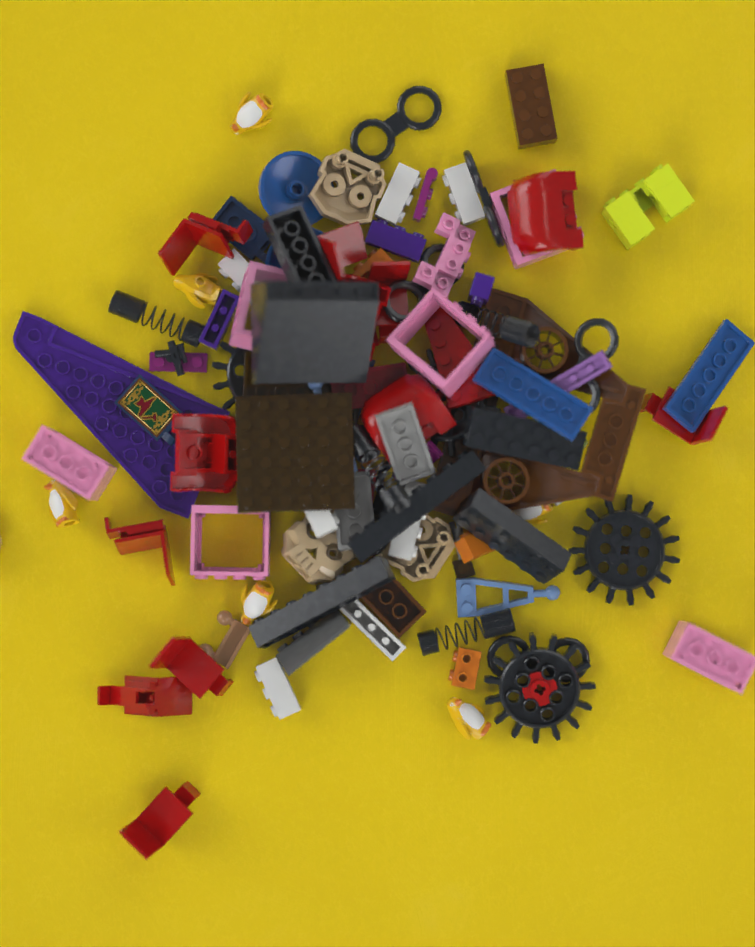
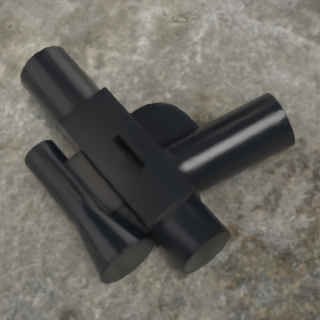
M175 340L167 342L169 349L155 350V358L165 357L169 363L174 364L177 376L185 374L181 360H183V364L188 362L184 343L176 345Z

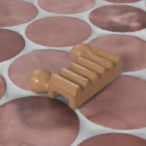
M223 610L218 613L217 621L221 625H230L231 627L217 651L214 652L211 645L206 643L201 644L200 647L217 663L229 669L249 635L250 629L238 620L233 619L229 611Z

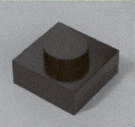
M462 559L452 561L456 578H467L476 575L472 561L465 564Z

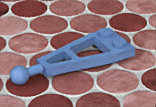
M476 577L456 578L457 616H481L533 603L535 597H547L549 600H556L560 596V589L555 585H550L546 589L534 590L533 585ZM476 585L502 588L503 602L477 609ZM508 589L527 591V597L509 601Z

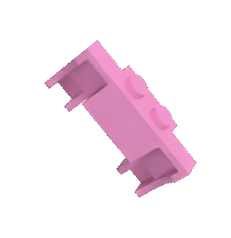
M443 212L434 233L447 238V241L435 267L421 261L412 281L428 290L432 288L436 291L441 290L448 296L455 279H460L464 271L461 268L463 262L467 263L471 255L468 251L476 231L460 224L461 220Z

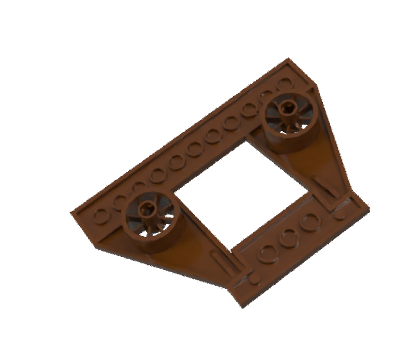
M494 288L491 289L485 306L489 312L494 310L496 314L502 313L504 317L509 315L536 323L539 326L540 334H548L546 341L541 342L539 338L538 344L531 347L535 349V355L529 358L526 353V347L493 336V342L497 350L548 381L577 365L580 356L575 350L574 338L529 299ZM484 310L480 327L484 326L485 317L488 314L486 310ZM493 312L490 313L489 321L486 325L488 330L492 328V321L496 316ZM502 315L497 316V322L493 328L494 333L499 331V326L503 319ZM550 335L555 337L558 342L553 345L548 342ZM478 338L475 340L474 348L480 342ZM560 344L562 354L554 352V346ZM583 346L584 350H585L588 354L593 355L589 350H587V349ZM543 347L547 349V353L545 355L541 350V348ZM552 355L561 357L556 366H554L550 359ZM534 357L540 359L539 366H534L530 359ZM548 360L552 368L541 369L542 361ZM611 369L594 378L599 385L600 398L602 400L580 472L551 464L475 449L473 450L486 467V470L433 509V511L454 516L460 502L479 488L511 511L593 496L613 502L646 389L627 384ZM587 383L574 389V391L592 395L591 387ZM492 396L487 398V406H496L499 397ZM474 402V403H471V404H468V405H469L470 407H471V406H475V405L477 404V402ZM462 410L455 412V420H460L463 417ZM463 439L455 441L456 457L449 456L448 444L445 442L442 450L443 455L440 457L436 471L437 476L443 472L442 468L449 462H452V464L459 460L457 457L466 450L468 453L472 451L470 447L462 444ZM498 463H510L508 470L502 472ZM512 464L517 466L521 472L515 475L510 473ZM495 465L500 472L497 477L489 475L491 468ZM521 473L524 479L523 485L515 482V477ZM488 477L496 479L497 485L489 488L487 484ZM507 477L509 483L505 485L502 478ZM514 485L523 487L517 496H515L511 489ZM497 486L502 490L499 498L490 491ZM504 490H510L513 498L509 500L502 499Z

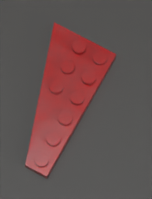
M439 307L425 323V328L439 375L446 380L474 347L453 318ZM484 361L450 398L446 396L450 410L496 396L472 381Z

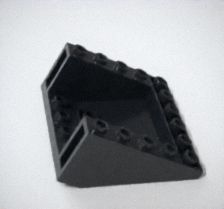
M262 281L251 284L252 384L366 383L379 304V282Z

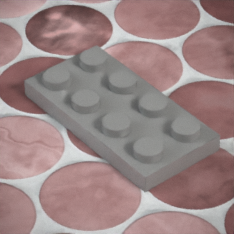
M412 402L374 415L390 463L395 472L396 480L400 481L399 485H405L436 473Z
M366 471L354 473L355 509L334 510L340 521L337 524L339 529L336 530L338 551L351 550L347 545L350 542L348 538L356 532L362 533L366 530L364 526L370 521H374L370 477L366 475Z

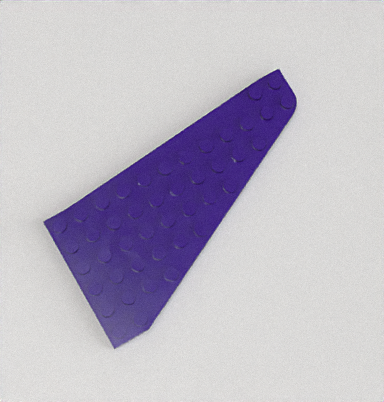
M23 311L13 335V343L16 350L160 508L189 519L191 506L195 505L200 491H170L171 471H175L176 442L171 446L162 437L159 441H156L114 402L140 374L183 413L229 416L230 411L212 405L38 316ZM171 429L169 434L176 439V433H172Z

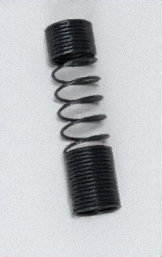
M120 290L115 291L109 304V313L137 323L142 315V326L147 325L151 319V330H154L161 322V334L170 326V337H173L179 330V341L196 348L199 346L200 342L198 340L205 328L204 324L189 319L180 339L185 319L183 317L178 328L171 336L175 313L162 332L166 309L156 326L152 328L157 305L147 322L143 324L148 302L145 304V300L143 301Z
M465 301L457 303L462 307V311L466 316L469 313L477 320V324L481 320L482 311L486 310L488 314L484 321L485 327L489 321L490 313H495L496 316L492 321V328L489 330H492V336L528 348L533 347L539 339L540 329L536 323L509 315L504 317L502 313L496 314L494 310L489 312L487 308L481 309L480 306ZM502 315L503 319L500 323L499 331L494 333L493 328L496 325L497 316ZM453 318V320L455 321V323H456L457 325L462 326L460 323H458V322Z
M358 424L353 426L355 458L361 463V467L366 470V475L371 477V483L376 485L375 489L380 493V497L389 512H401L410 504V496L403 485H399V480L389 482L394 478L395 472L383 475L389 470L390 465H382L385 457L376 458L381 451L365 425ZM384 459L379 465L369 468L376 460ZM373 460L367 468L363 467V463ZM388 466L386 471L373 476L380 468ZM379 467L372 476L368 475L367 470ZM393 474L389 480L379 483L385 476ZM383 475L377 483L372 481V477ZM398 481L397 485H394L388 488L386 491H383L388 485ZM389 482L382 491L377 489V485Z
M508 608L480 616L482 627L478 619L474 617L475 636L468 621L465 620L466 640L456 622L454 624L456 642L447 625H445L446 644L438 628H435V632L434 629L417 633L422 655L426 656L440 652L437 631L446 650L449 649L447 629L454 645L458 647L456 625L466 645L468 644L466 623L475 642H477L476 621L485 639L516 631L511 610Z

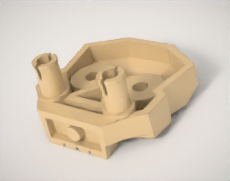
M347 149L326 156L317 172L319 179L308 197L321 216L345 226L359 221L360 225L369 224L372 220L375 203L381 199L387 185L383 178L384 170L380 169L379 164ZM351 173L358 177L352 180ZM331 182H335L337 187L333 188ZM357 194H361L363 199L359 200Z
M305 516L302 521H296L283 534L282 556L308 583L312 585L330 583L344 570L343 566L355 559L356 556L352 550L338 551L336 531L317 539L316 535H310V531H313L307 516ZM330 551L335 553V557L330 556Z
M427 514L425 520H421L419 527H424L426 531L424 534H421L420 539L416 538L415 546L418 547L416 558L412 557L411 561L388 556L391 541L379 556L386 558L390 565L400 569L401 575L412 582L435 578L455 547L450 525L438 517L433 519ZM435 548L427 560L423 549Z

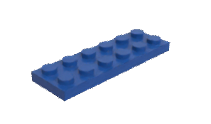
M728 319L723 320L662 409L690 433L695 432L755 342Z
M494 347L472 380L572 442L593 411V407Z

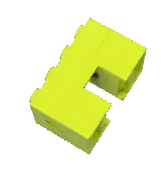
M660 164L652 170L651 176L646 179L642 178L635 183V188L630 191L628 189L618 195V199L613 197L603 206L604 209L601 214L627 250L655 230L644 213L653 205L667 223L695 202L669 164L665 166Z

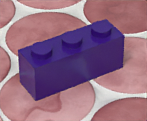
M377 219V221L372 220L365 244L378 249L382 248L386 252L419 263L427 239H424V235L413 232V234H410L401 226L396 225L394 228L388 226L387 221Z
M476 272L467 301L476 306H486L495 277Z
M225 289L222 290L198 340L201 344L218 351L220 343L236 313L239 296Z

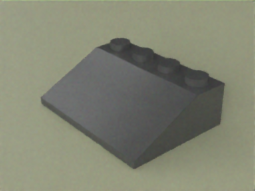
M337 610L309 625V629L306 632L299 631L292 637L294 641L291 644L284 643L277 649L279 653L276 657L289 676L346 631L351 624L340 610Z

